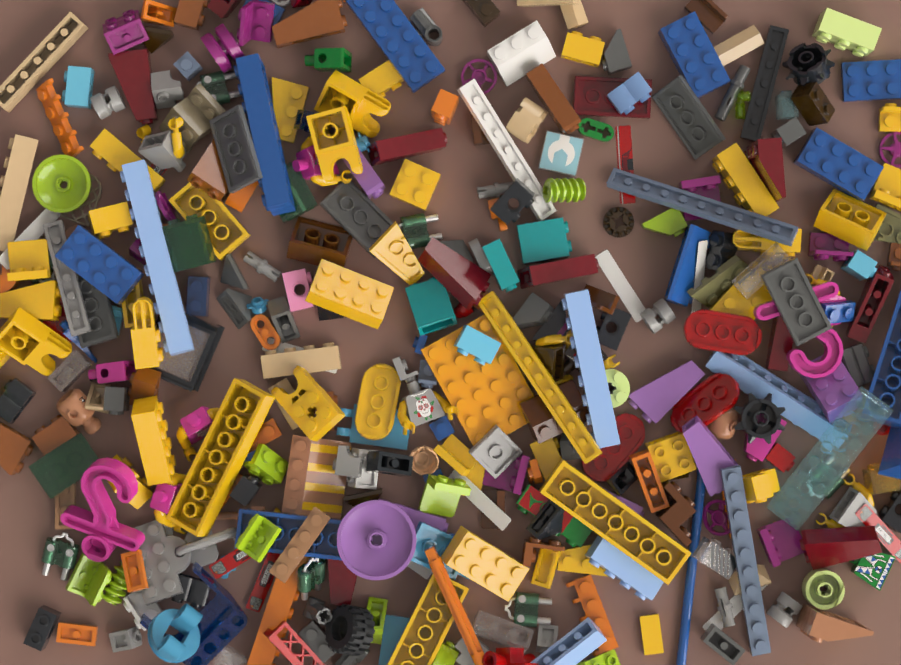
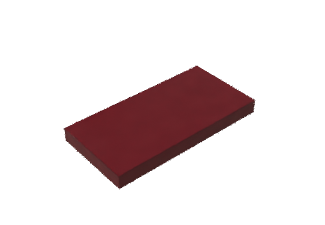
M574 77L573 109L577 115L650 119L651 97L643 103L640 101L635 103V109L627 115L624 112L619 114L607 98V95L629 78ZM644 79L652 89V79Z

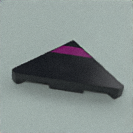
M562 301L553 311L552 318L545 322L534 335L533 341L548 335L562 334V336H566L568 332L565 320L566 311L563 310Z

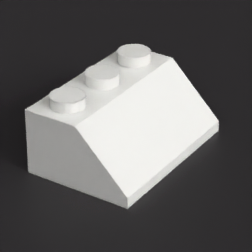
M537 20L487 50V56L507 87L524 77L526 73L540 64L544 65L556 57L546 34Z

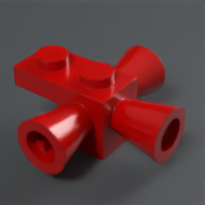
M496 648V653L487 651L482 658L483 665H538L537 663H530L536 657L532 653L524 654V648Z

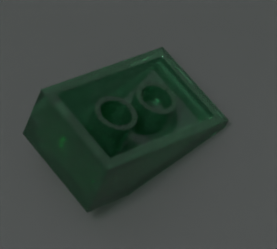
M79 433L29 466V469L49 498L53 499L79 482L85 470L99 458L82 433Z

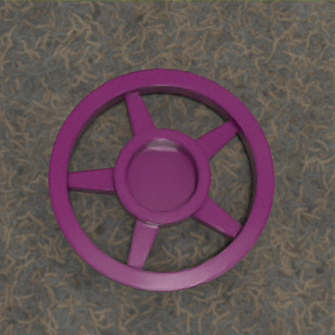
M471 60L462 70V84L465 85L473 79L476 80L480 88L485 82L493 83L489 89L483 91L485 95L496 85V69L487 60ZM476 62L486 63L483 69H475L471 64ZM469 66L473 73L470 79L464 81V73ZM488 66H490L494 72V80L488 78L485 71L487 70Z
M891 132L881 140L879 155L884 163L900 168L901 164L893 163L896 158L901 157V142H898L896 136L901 135V132ZM893 135L894 143L890 147H883L885 140ZM883 150L889 151L892 156L891 162L886 160Z
M155 192L157 204L165 218L172 225L177 223L176 210L170 204L165 192Z
M722 499L710 501L704 507L702 515L703 523L707 530L717 536H724L730 533V528L728 529L726 523L728 515L724 511L726 503ZM720 503L718 510L713 511L709 509L712 504ZM707 512L711 514L713 522L711 526L707 521ZM716 525H722L725 532H717L713 528Z

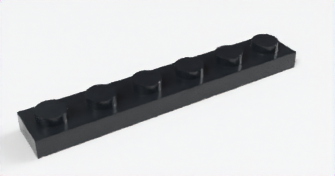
M773 25L769 26L740 134L742 139L755 142L761 138L789 33L788 29Z

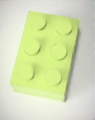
M826 8L820 14L812 36L816 37L818 42L825 44L829 42L835 44L834 47L839 50L848 49L853 51V55L863 57L874 51L882 28Z

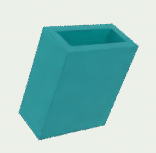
M563 217L516 226L523 264L570 256L569 252H572L571 240L567 241L566 233H569L568 222H564Z
M498 239L483 246L482 250L500 290H505L507 293L516 289V284L520 281L501 240Z
M435 277L422 283H414L405 288L420 336L457 324L447 290Z

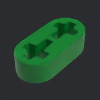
M584 118L578 124V131L583 136L601 142H609L614 136L612 126L606 123ZM589 122V126L595 128V131L588 130L584 132V128L581 125ZM607 128L610 136L603 138L602 133L597 132V129L603 131Z

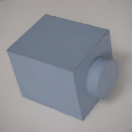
M188 51L173 64L189 82L203 70L201 65Z

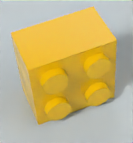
M405 159L389 195L426 211L441 174Z

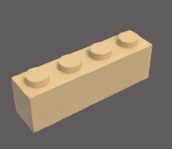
M334 342L324 343L323 348H315V345L303 346L304 350L296 351V347L286 348L284 353H277L276 350L265 351V355L261 356L263 379L294 375L293 369L297 365L305 368L308 373L342 369L339 346H334Z

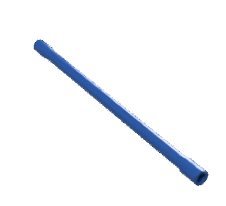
M698 467L694 509L696 512L692 517L690 536L692 542L689 544L691 555L687 561L676 665H686L706 488Z

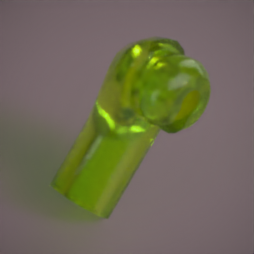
M742 90L737 95L735 103L736 119L745 118V101H750L751 99L749 91L744 92Z

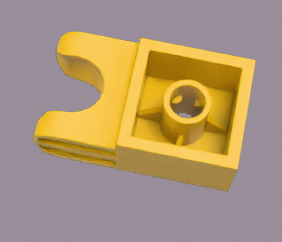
M335 70L326 81L314 110L320 113L345 106L348 108L353 129L369 138H373L378 135L380 124L372 118L370 113L382 117L389 112L391 104L384 97Z
M342 106L306 116L324 181L327 183L334 179V164L337 160L343 158L349 162L354 173H363V166L348 108ZM330 127L336 129L333 136L328 134V130H331Z
M798 229L792 246L741 230L733 232L732 241L735 247L738 248V251L761 252L760 256H772L777 253L780 254V257L791 258L795 257V254L800 253L802 229Z
M142 296L135 301L132 307L134 326L131 328L135 369L159 367L164 359L163 347H159L162 335L156 325L153 301L149 297Z
M20 307L0 328V349L21 364H28L42 375L49 376L55 370V361L48 354L65 358L72 352V345L68 340Z
M297 365L293 369V374L298 381L296 391L288 394L283 388L274 387L271 390V394L275 396V399L310 440L318 442L345 414L308 371Z

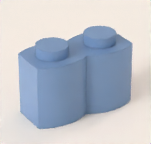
M638 71L611 91L607 98L619 114L624 112L627 115L635 109V103L638 101L643 103L651 97L649 93L652 89Z

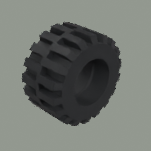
M348 604L336 606V609L331 611L333 615L331 621L325 625V640L328 643L329 649H332L335 653L350 656L364 654L366 649H369L370 643L373 641V634H375V622L373 621L372 614L363 607Z

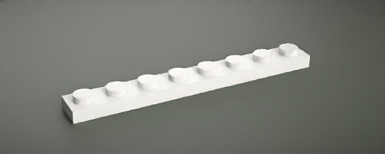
M473 79L457 89L513 181L518 178L535 193L532 198L535 201L530 205V208L537 220L542 221L557 211L551 201L549 203L544 201L542 186L476 80Z

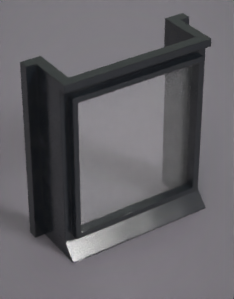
M185 313L195 350L171 356L169 352H165L163 341L166 338L165 334L161 333L162 339L159 342V347H163L164 359L159 367H151L150 369L162 372L161 379L190 392L193 390L198 392L225 327L212 325ZM160 314L156 320L157 328H159L158 322L161 321Z

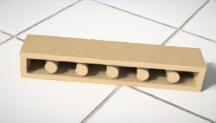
M71 11L0 85V106L7 112H11L89 29Z
M15 134V138L10 137L8 149H11L10 157L6 156L3 168H7L6 175H1L0 187H2L0 195V251L3 252L8 248L7 243L14 242L38 144L37 139Z

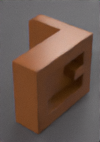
M890 243L887 266L892 267L894 271H901V244Z

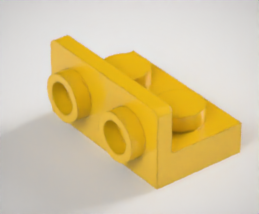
M886 103L885 106L879 108L878 132H901V107H897L895 103Z

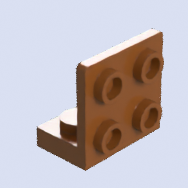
M529 536V540L524 539L521 563L523 566L531 567V562H535L536 551L533 547L565 551V547L561 544L560 540L548 539V542H543L542 539L539 540L536 537Z

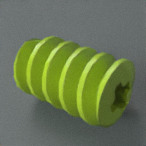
M548 178L543 186V199L546 203L550 201L562 203L564 200L567 203L571 202V200L578 202L579 199L583 201L586 195L585 182L581 178Z
M119 562L121 566H114L117 573L111 572L114 579L109 582V587L105 586V594L103 593L102 597L108 603L116 606L122 603L121 597L126 596L124 590H127L122 562Z

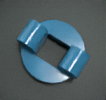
M186 603L181 606L180 610L167 609L155 616L149 624L147 635L149 645L156 656L169 663H180L194 655L200 644L198 623L201 621L203 614ZM169 625L184 635L181 642L170 634L163 637Z

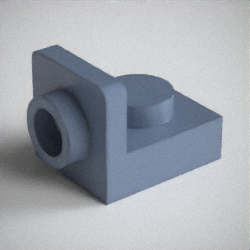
M420 360L417 383H421V387L433 388V385H437V380L426 360Z

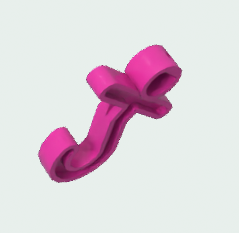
M824 282L812 286L819 302L833 298L839 292V287L835 282ZM773 300L759 304L753 310V315L758 320L764 321L780 316ZM833 329L815 337L824 346V354L818 361L811 362L807 359L804 352L799 349L789 350L786 357L792 369L800 375L810 378H822L833 373L840 365L844 353L842 341Z
M108 457L97 459L85 470L81 478V490L91 511L70 505L60 516V520L64 525L87 534L81 543V548L87 558L95 562L107 560L117 546L134 552L145 541L143 532L121 524L116 519V509L102 483V479L109 480L115 485L117 498L122 503H129L138 492V482L134 473L126 464Z

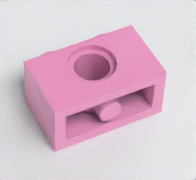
M305 268L282 273L290 311L295 312L315 307L314 304L305 301L310 284L312 283L311 273L307 272ZM302 284L305 286L306 290L303 295L296 294L295 288L297 285Z

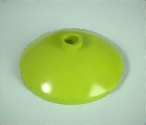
M54 155L42 161L36 168L32 179V188L37 201L43 207L56 213H68L78 209L87 200L91 190V178L85 165L78 159L69 155ZM62 182H67V187L63 189L61 187Z

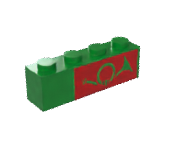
M528 483L516 501V504L519 505L517 509L526 515L529 512L536 516L549 498ZM564 510L562 532L555 535L559 537L561 534L567 538L565 542L574 548L577 545L581 548L592 530Z

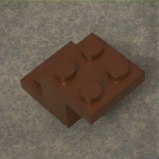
M664 481L662 487L673 500L669 503L670 507L662 509L656 516L687 547L692 542L689 539L691 534L682 524L696 512L693 508L695 504L688 496L685 495L683 497L680 494L682 489L675 482Z

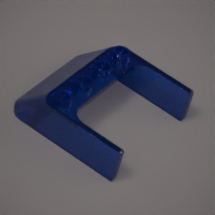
M195 562L192 571L215 591L216 595L200 611L203 614L201 621L198 623L200 644L195 654L183 661L185 665H207L245 628L248 619L233 596ZM143 614L140 618V624L148 630L152 620ZM178 632L175 635H172L180 642L184 637V635L180 632Z

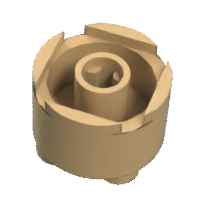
M525 97L520 104L521 107L515 111L507 124L506 130L528 144L549 112Z

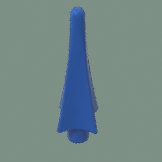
M63 320L59 324L64 329L62 330L63 335L77 345L94 363H97L96 357L88 347L81 348L78 335L71 336L68 322Z

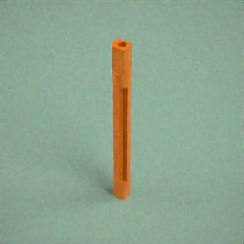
M434 546L425 549L424 552L428 558L429 566L475 665H483L484 651L443 561Z

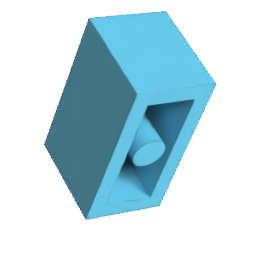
M68 66V71L64 72L66 90L62 92V101L65 102L66 106L91 109L92 102L90 97L93 93L95 72L92 68Z
M859 250L853 251L854 256L848 258V261L844 262L841 269L859 281L869 277L872 278L877 271L875 266L878 262Z
M464 325L454 344L458 348L457 352L464 356L468 354L474 356V361L483 366L485 363H492L501 345L500 342L468 325Z

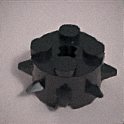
M802 43L794 47L789 53L788 61L782 63L783 67L790 70L789 75L785 79L792 78L797 85L801 84L802 86L811 82L822 83L830 77V68L835 66L834 62L827 59L831 49L824 50L817 43H812L811 45Z
M749 393L748 402L743 407L735 406L734 408L739 413V423L734 428L735 430H743L748 434V443L750 444L756 437L763 438L770 444L772 434L777 430H785V427L780 423V415L785 411V407H777L772 403V394L770 393L764 399H757L752 393ZM761 413V417L764 418L763 422L759 421L758 424L756 415H760Z

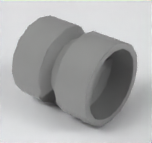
M115 85L106 89L104 94L98 93L90 97L92 105L101 120L111 116L112 111L117 113L126 108Z
M663 298L655 302L652 309L648 307L640 313L641 318L653 334L662 329L664 323L669 324L676 319L674 312Z
M782 591L776 599L777 604H772L766 613L787 628L793 621L792 616L797 615L803 606Z

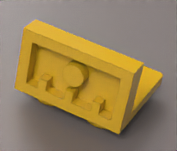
M884 163V168L876 180L869 199L901 212V169Z
M46 239L7 243L10 273H7L8 281L51 278Z
M677 431L644 443L646 449L651 454L661 482L696 470L695 462L683 432Z

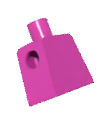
M134 360L96 364V369L88 371V377L90 381H97L98 384L129 381L132 372H136L137 369H135Z

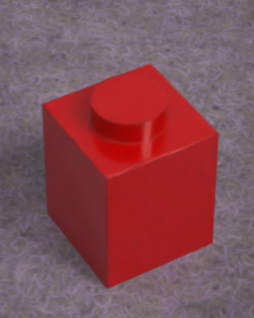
M775 442L766 455L765 460L784 473L785 470L789 471L794 466L795 462L793 460L796 457Z

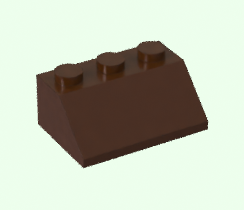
M298 216L289 240L287 258L316 266L319 265L321 259L345 268L353 237L342 227Z
M570 379L559 384L558 387L582 423L587 422L585 414H589L588 408L583 406L581 394L574 381ZM539 394L519 403L532 437L539 444L564 433Z

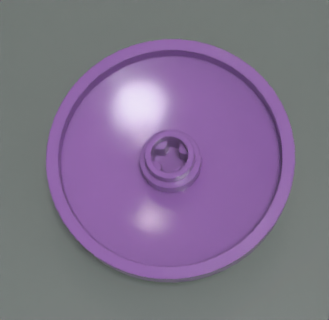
M371 500L355 506L344 516L337 532V548L341 560L351 572L369 580H384L399 574L408 566L416 549L417 537L412 520L402 508L388 501Z

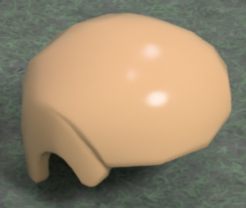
M428 446L414 448L410 453V456H414L412 470L419 475H432L439 465V458L437 453L433 451L434 449Z

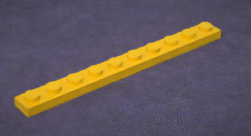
M494 291L488 293L481 299L478 305L585 464L589 463L603 452Z

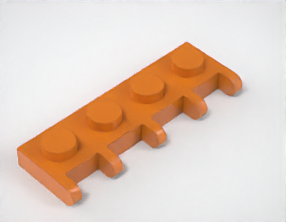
M51 78L36 89L37 96L42 102L45 114L53 127V132L60 142L62 152L65 155L75 157L84 148L79 145L75 135L77 132L72 130L67 118L69 114L64 112L59 101L61 96L56 94L52 85L54 80Z
M591 574L565 583L566 587L575 586L578 597L572 599V603L581 602L585 612L584 616L579 617V621L582 622L589 617L600 628L607 639L606 642L598 647V650L592 652V655L597 656L618 648L619 646Z

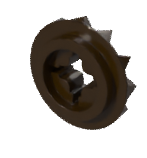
M618 206L611 208L605 214L603 225L609 235L620 238L632 231L634 218L629 210ZM621 215H623L622 222H624L625 225H620L615 230L616 222H614L613 219H618L619 217H621Z

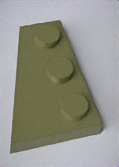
M877 203L875 208L887 214L874 240L901 244V214Z
M735 255L717 268L715 275L710 278L705 277L701 280L702 284L695 290L691 288L687 293L710 308L731 287L732 283L745 272L749 265Z

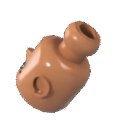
M71 389L59 399L56 405L57 410L71 426L78 427L83 425L85 432L92 435L101 427V421L93 416L95 411L85 409L87 396L80 389Z
M731 408L710 423L707 428L716 438L731 439L735 433L734 426L737 425L739 413L734 408Z

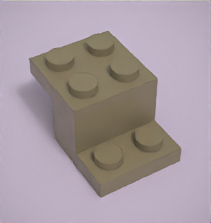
M199 83L193 88L187 98L172 107L159 126V129L162 132L170 130L173 133V130L168 127V122L174 117L175 119L181 117L183 119V126L179 128V132H181L183 147L186 149L184 155L186 156L198 141L212 132L209 121L226 112V110Z

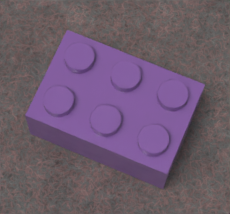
M823 355L817 357L816 359L812 360L811 362L818 361L819 359H821V357H822ZM842 361L837 369L826 377L810 378L801 375L802 380L829 423L864 405L863 394Z

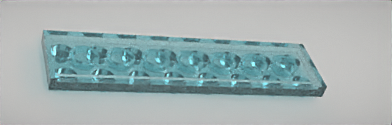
M861 386L767 504L766 508L798 531L893 413L894 409Z

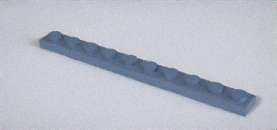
M613 168L607 181L608 188L787 246H792L798 232V226L617 168Z
M735 465L720 468L750 654L757 656L771 653L741 466Z

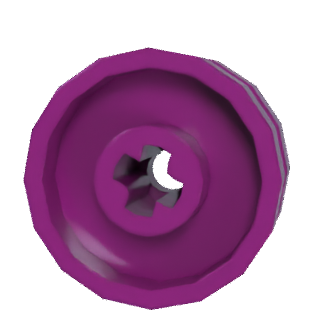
M221 23L215 27V33L219 37L218 41L215 40L211 33L205 34L200 39L223 73L232 68V63L227 56L231 55L236 62L235 58L244 57L245 55L232 32L229 33L225 25Z

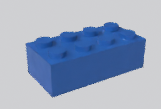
M695 11L659 30L658 34L678 73L682 74L698 99L731 81Z
M817 127L812 130L793 162L841 192L860 201L865 200L884 168L882 165Z
M81 225L76 227L55 255L61 262L119 305L123 303L144 275L142 271Z

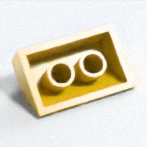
M833 189L820 208L814 227L867 251L887 213Z

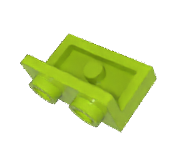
M258 444L251 461H244L243 466L248 469L249 473L261 478L264 484L272 485L282 483L289 462L266 445Z
M255 514L250 519L243 534L239 536L235 547L261 563L282 529L267 518Z

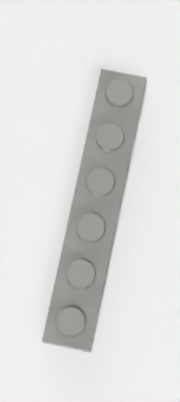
M58 220L44 224L43 228L71 336L74 337L91 332L77 273L55 257L67 240L64 222Z

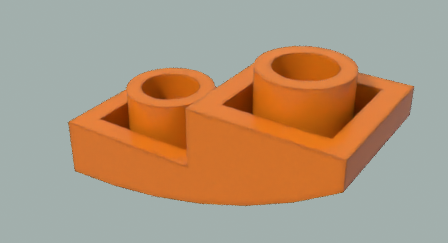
M258 181L235 193H230L225 204L242 213L256 189Z

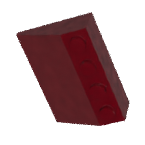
M782 138L757 139L746 148L744 155L775 202L786 198Z

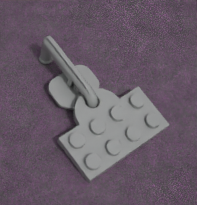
M156 520L135 527L134 529L143 532L145 535V541L139 548L142 550L149 587L141 590L145 605L148 606L184 593L178 574L185 571L190 562L199 567L214 563L219 555L216 543L233 538L235 541L237 528L232 527L215 534L210 530L207 537H197L188 532L183 540L177 536H167L164 525Z

